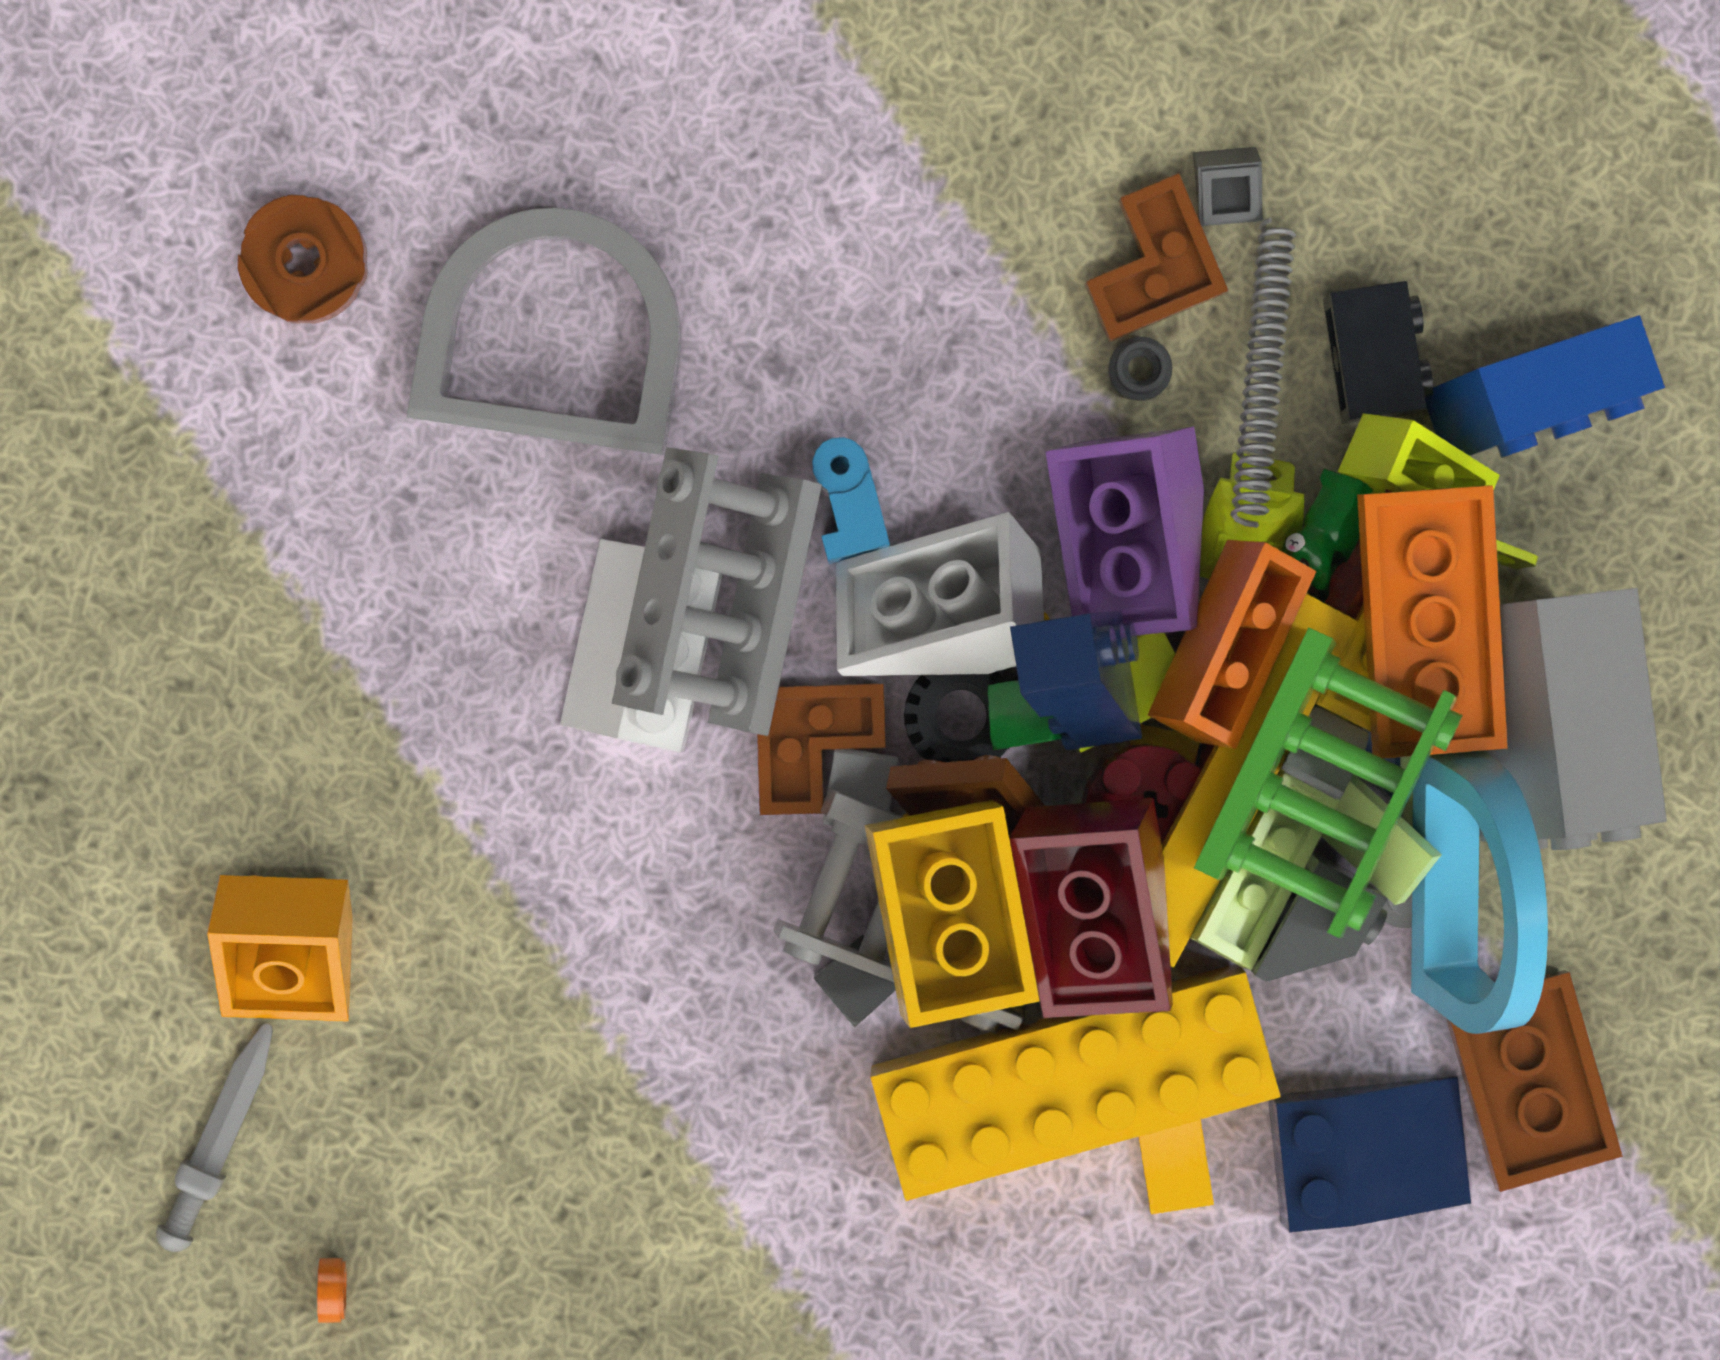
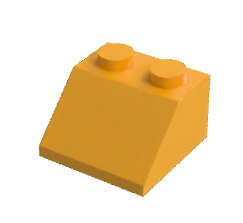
M220 875L207 935L221 1017L349 1021L353 915L348 880Z

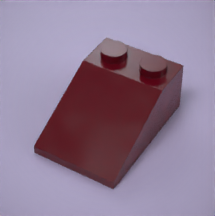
M1144 798L1027 807L1009 840L1043 1018L1171 1011L1173 997L1165 866L1154 799Z

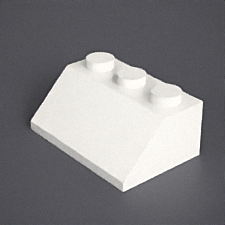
M600 539L560 725L634 743L684 752L695 701L667 695L663 715L611 704L616 684V672L621 661L645 547ZM695 568L687 606L715 612L723 574ZM681 631L673 670L701 676L709 638Z

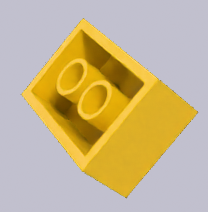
M993 800L864 825L900 1016L909 1028L1039 1002L1003 806Z

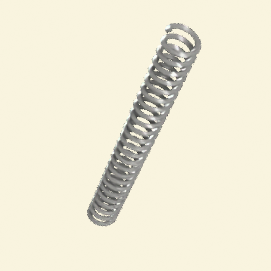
M1271 217L1265 219L1259 225L1262 233L1258 236V241L1261 245L1257 248L1259 257L1256 259V265L1258 269L1254 274L1258 280L1253 285L1256 290L1252 295L1255 304L1251 307L1254 316L1250 318V323L1253 327L1248 333L1252 339L1247 344L1251 351L1246 355L1250 363L1245 366V371L1248 375L1244 378V383L1247 387L1243 390L1242 394L1246 399L1241 404L1245 411L1240 415L1244 423L1239 426L1242 436L1238 438V443L1241 448L1237 450L1236 454L1240 460L1235 464L1239 472L1234 475V479L1238 484L1233 487V491L1237 496L1232 499L1235 509L1230 514L1239 524L1255 528L1259 526L1258 522L1240 518L1237 516V512L1241 511L1251 515H1266L1270 510L1261 504L1240 505L1238 500L1243 499L1253 503H1266L1271 498L1263 492L1241 493L1239 489L1244 487L1254 491H1267L1272 488L1268 481L1259 479H1267L1273 475L1271 470L1263 467L1271 466L1274 463L1271 457L1265 455L1272 454L1276 450L1271 444H1267L1277 438L1268 430L1278 427V424L1269 418L1279 415V412L1270 406H1276L1280 403V400L1271 394H1277L1281 391V388L1273 382H1278L1282 379V375L1275 370H1279L1284 366L1277 358L1285 355V352L1278 347L1286 343V340L1279 335L1287 331V328L1280 323L1285 322L1288 316L1281 311L1286 310L1290 305L1282 299H1286L1291 294L1284 287L1292 283L1286 276L1293 272V269L1287 264L1292 262L1294 257L1287 252L1295 249V245L1290 240L1296 237L1294 231L1288 228L1280 227L1266 230V225L1272 222ZM1275 233L1288 234L1286 236H1278L1281 239H1273L1266 242L1264 240L1265 236ZM1272 245H1283V246H1288V247H1278V246H1272ZM1266 248L1271 250V252L1264 253L1263 249ZM1264 259L1270 263L1263 265L1262 260ZM1263 271L1270 275L1262 277L1261 272ZM1262 283L1270 287H1264L1261 289L1260 284ZM1259 295H1262L1268 299L1259 300L1258 298ZM1261 307L1266 309V311L1258 312L1257 308ZM1259 318L1265 321V323L1257 324L1256 319ZM1258 330L1265 334L1256 336L1255 331ZM1257 342L1264 346L1255 348L1254 343ZM1256 354L1264 358L1254 360L1252 357ZM1255 366L1263 370L1253 372L1251 368ZM1254 378L1262 382L1252 384L1250 383V379ZM1252 390L1261 394L1250 396L1249 391ZM1251 402L1260 406L1249 408L1248 403ZM1250 414L1259 418L1248 420L1246 417ZM1249 426L1258 429V431L1247 432L1245 428ZM1248 438L1253 441L1264 443L1245 444L1244 439ZM1243 451H1249L1251 453L1262 455L1244 456ZM1242 463H1247L1259 467H1249L1244 469L1242 467ZM1242 475H1246V476H1248V477L1257 478V479H1250V480H1244V481H1243V480H1241L1240 478H1241Z

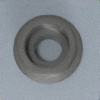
M1148 337L1130 338L1122 342L1111 355L1108 366L1109 378L1116 391L1125 398L1134 401L1150 400L1161 394L1168 386L1172 376V360L1166 348L1158 341ZM1141 357L1150 362L1152 366L1150 378L1145 381H1137L1130 376L1128 365L1132 359Z

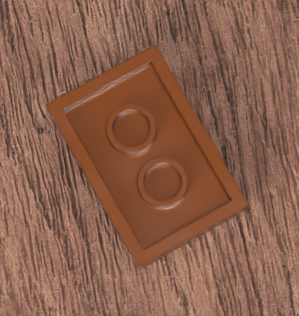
M1562 970L1545 975L1537 1008L1531 1019L1523 1026L1481 1034H1471L1463 1031L1446 1018L1496 1190L1499 1192L1623 1157L1570 972Z

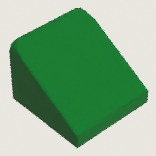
M1019 680L988 685L992 750L1048 742L1062 738V733L1053 734L1049 729L1048 719L1055 717L1053 715L1039 717L1021 695Z

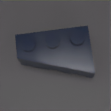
M1122 611L1088 613L1010 626L1021 695L1039 717L1052 715L1055 717L1048 719L1049 729L1053 734L1062 733V745L1066 750L1142 739L1130 662L1138 661L1139 659L1138 641L1133 623H1123Z

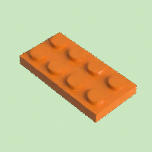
M1493 485L1357 494L1368 678L1433 709L1443 690L1456 695L1457 700L1452 710L1463 715L1447 750L1444 751L1434 746L1430 755L1508 749ZM1370 709L1372 754L1380 758L1412 756L1422 733Z

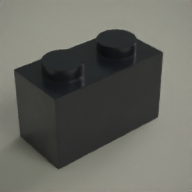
M1407 281L1330 292L1323 299L1342 424L1359 422L1363 413L1395 417L1418 413L1426 409L1425 397L1433 395V377L1428 359H1419L1415 334L1423 333V312L1419 297L1417 295L1409 296Z

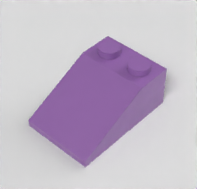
M1194 426L1082 441L1045 451L1072 616L1122 611L1123 623L1132 622L1136 635L1185 631L1197 628L1204 485Z

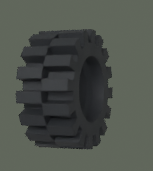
M998 671L989 674L920 675L908 692L904 709V725L907 736L918 754L925 760H938L941 762L972 761L984 755L1001 758L1009 748L992 750L988 685L1008 682L1005 676H1002ZM956 690H966L974 693L981 699L986 709V722L983 729L974 738L965 741L953 740L944 735L936 721L938 704L944 696Z

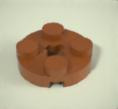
M287 195L277 198L261 207L250 218L243 232L245 237L241 243L240 255L238 254L237 268L246 292L263 310L289 323L316 324L339 315L353 303L367 279V247L359 227L344 210L326 200L306 197L305 195ZM299 243L307 250L317 247L320 255L314 261L316 270L307 276L300 270L291 274L287 268V264L294 259L290 249Z

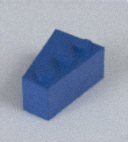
M1638 315L1473 370L1433 387V395L1425 397V401L1437 436L1469 456L1497 447L1501 458L1537 446L1538 442L1535 433L1551 428L1556 440L1592 427L1588 416L1590 414L1604 410L1607 420L1611 421L1643 410L1645 407L1641 397L1665 388L1641 316Z

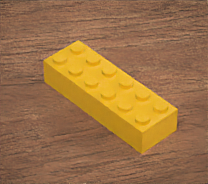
M1237 964L1172 981L1173 1006L1171 1011L1043 1018L1028 1025L1021 1023L1018 1030L1007 1027L998 1030L997 1034L989 1032L871 1065L870 1078L905 1201L1280 1098L1281 1095L1245 970Z

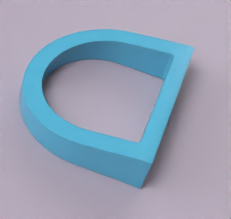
M1485 750L1430 755L1413 790V828L1442 855L1412 892L1411 993L1424 1000L1454 1025L1471 1034H1481L1523 1026L1533 1016L1541 996L1546 971L1548 945L1545 879L1538 839L1528 805L1512 774ZM1479 827L1483 832L1493 857L1503 906V952L1500 970L1495 983L1478 965Z

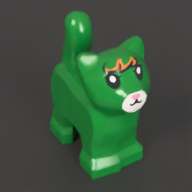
M1323 469L1319 477L1322 487L1316 500L1307 511L1304 527L1285 538L1282 552L1315 570L1316 573L1311 584L1319 590V599L1327 605H1335L1340 600L1344 588L1354 577L1358 568H1361L1357 494H1371L1373 489L1361 480Z

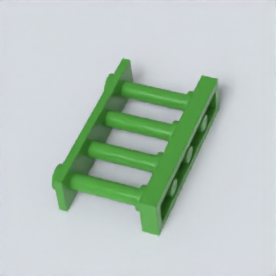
M1308 627L1194 869L1217 880H1223L1228 869L1239 873L1243 868L1335 912L1336 915L1327 933L1337 938H1342L1347 927L1360 931L1376 898V895L1366 891L1369 881L1434 746L1444 751L1447 750L1463 715L1452 710L1457 697L1443 690L1433 709L1339 665L1341 658L1332 654L1336 645L1335 640ZM1327 689L1332 690L1421 732V738L1406 769L1312 726L1313 718L1303 714L1313 691L1316 690L1325 694ZM1301 749L1394 793L1377 829L1282 785L1284 778L1274 773L1285 750L1296 754ZM1271 808L1365 853L1349 888L1346 889L1254 845L1255 837L1247 834L1246 831L1256 810L1258 809L1267 814Z

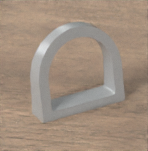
M537 208L514 213L488 224L459 246L442 267L433 283L423 315L406 418L665 455L681 349V321L678 305L665 273L649 251L631 234L616 224L587 212L565 208ZM560 238L592 245L612 256L626 269L642 294L650 328L649 350L638 419L634 424L468 401L448 396V385L460 310L470 286L489 263L507 250L518 245L540 239Z

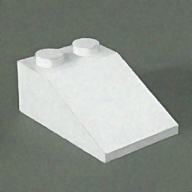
M1009 512L836 562L837 671L842 676L993 673L1016 666L1010 626L1044 621L1041 550Z

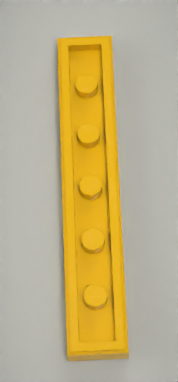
M1306 594L1237 748L1214 746L1162 843L1170 964L1172 967L1177 963L1220 880L1194 869V866L1308 627L1333 638L1336 645L1332 654L1340 658L1358 623L1355 619ZM1313 691L1303 714L1309 716L1321 694L1320 692ZM1285 750L1274 774H1278L1290 751Z

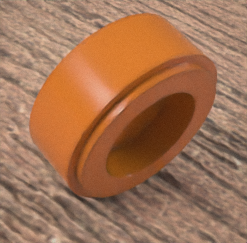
M343 1258L319 1259L317 1283L318 1323H341L342 1319H345L347 1266Z

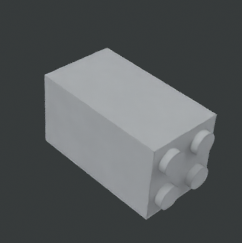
M1638 588L1501 604L1500 617L1508 749L1485 751L1503 765L1519 785L1533 820L1539 848H1548L1547 839H1550L1551 850L1589 847L1592 840L1598 839L1597 833L1600 832L1602 842L1641 838L1640 826L1667 822ZM1479 827L1481 841H1486L1483 832Z

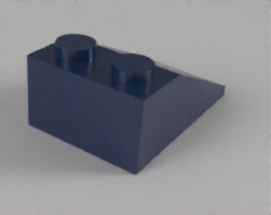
M1458 1076L1280 1094V1098L1268 1101L1280 1221L1289 1233L1358 1226L1471 1204Z

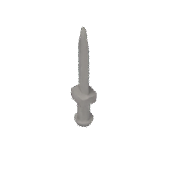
M265 1023L259 1028L235 1060L191 1160L184 1159L179 1166L175 1176V1185L180 1189V1193L166 1224L158 1225L156 1230L159 1244L167 1251L180 1252L191 1245L193 1238L188 1235L204 1200L212 1199L220 1191L226 1176L220 1174L221 1169L265 1072L273 1032L272 1025L269 1023Z

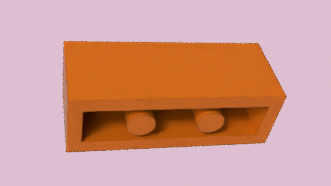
M1227 540L1198 603L1197 628L1186 630L1148 716L1199 743L1236 749L1316 571L1266 542Z

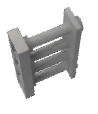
M666 447L662 469L658 476V488L623 652L616 672V684L611 704L663 715L668 695L711 704L708 723L768 736L822 484L805 479L761 473L758 489L714 478L718 455ZM708 503L752 515L744 553L700 542ZM695 568L738 578L730 616L687 606ZM681 631L725 641L717 679L673 670Z
M829 788L820 811L826 817L834 819L830 831L836 833L828 856L800 926L798 927L777 919L773 931L778 938L786 941L783 951L796 958L819 965L824 955L894 982L891 963L883 959L888 947L879 900L859 950L824 937V933L860 843L867 845L864 825L903 818L904 816ZM1011 1008L961 1018V1020L995 1034H997L1000 1024L1018 1030L1023 1019Z

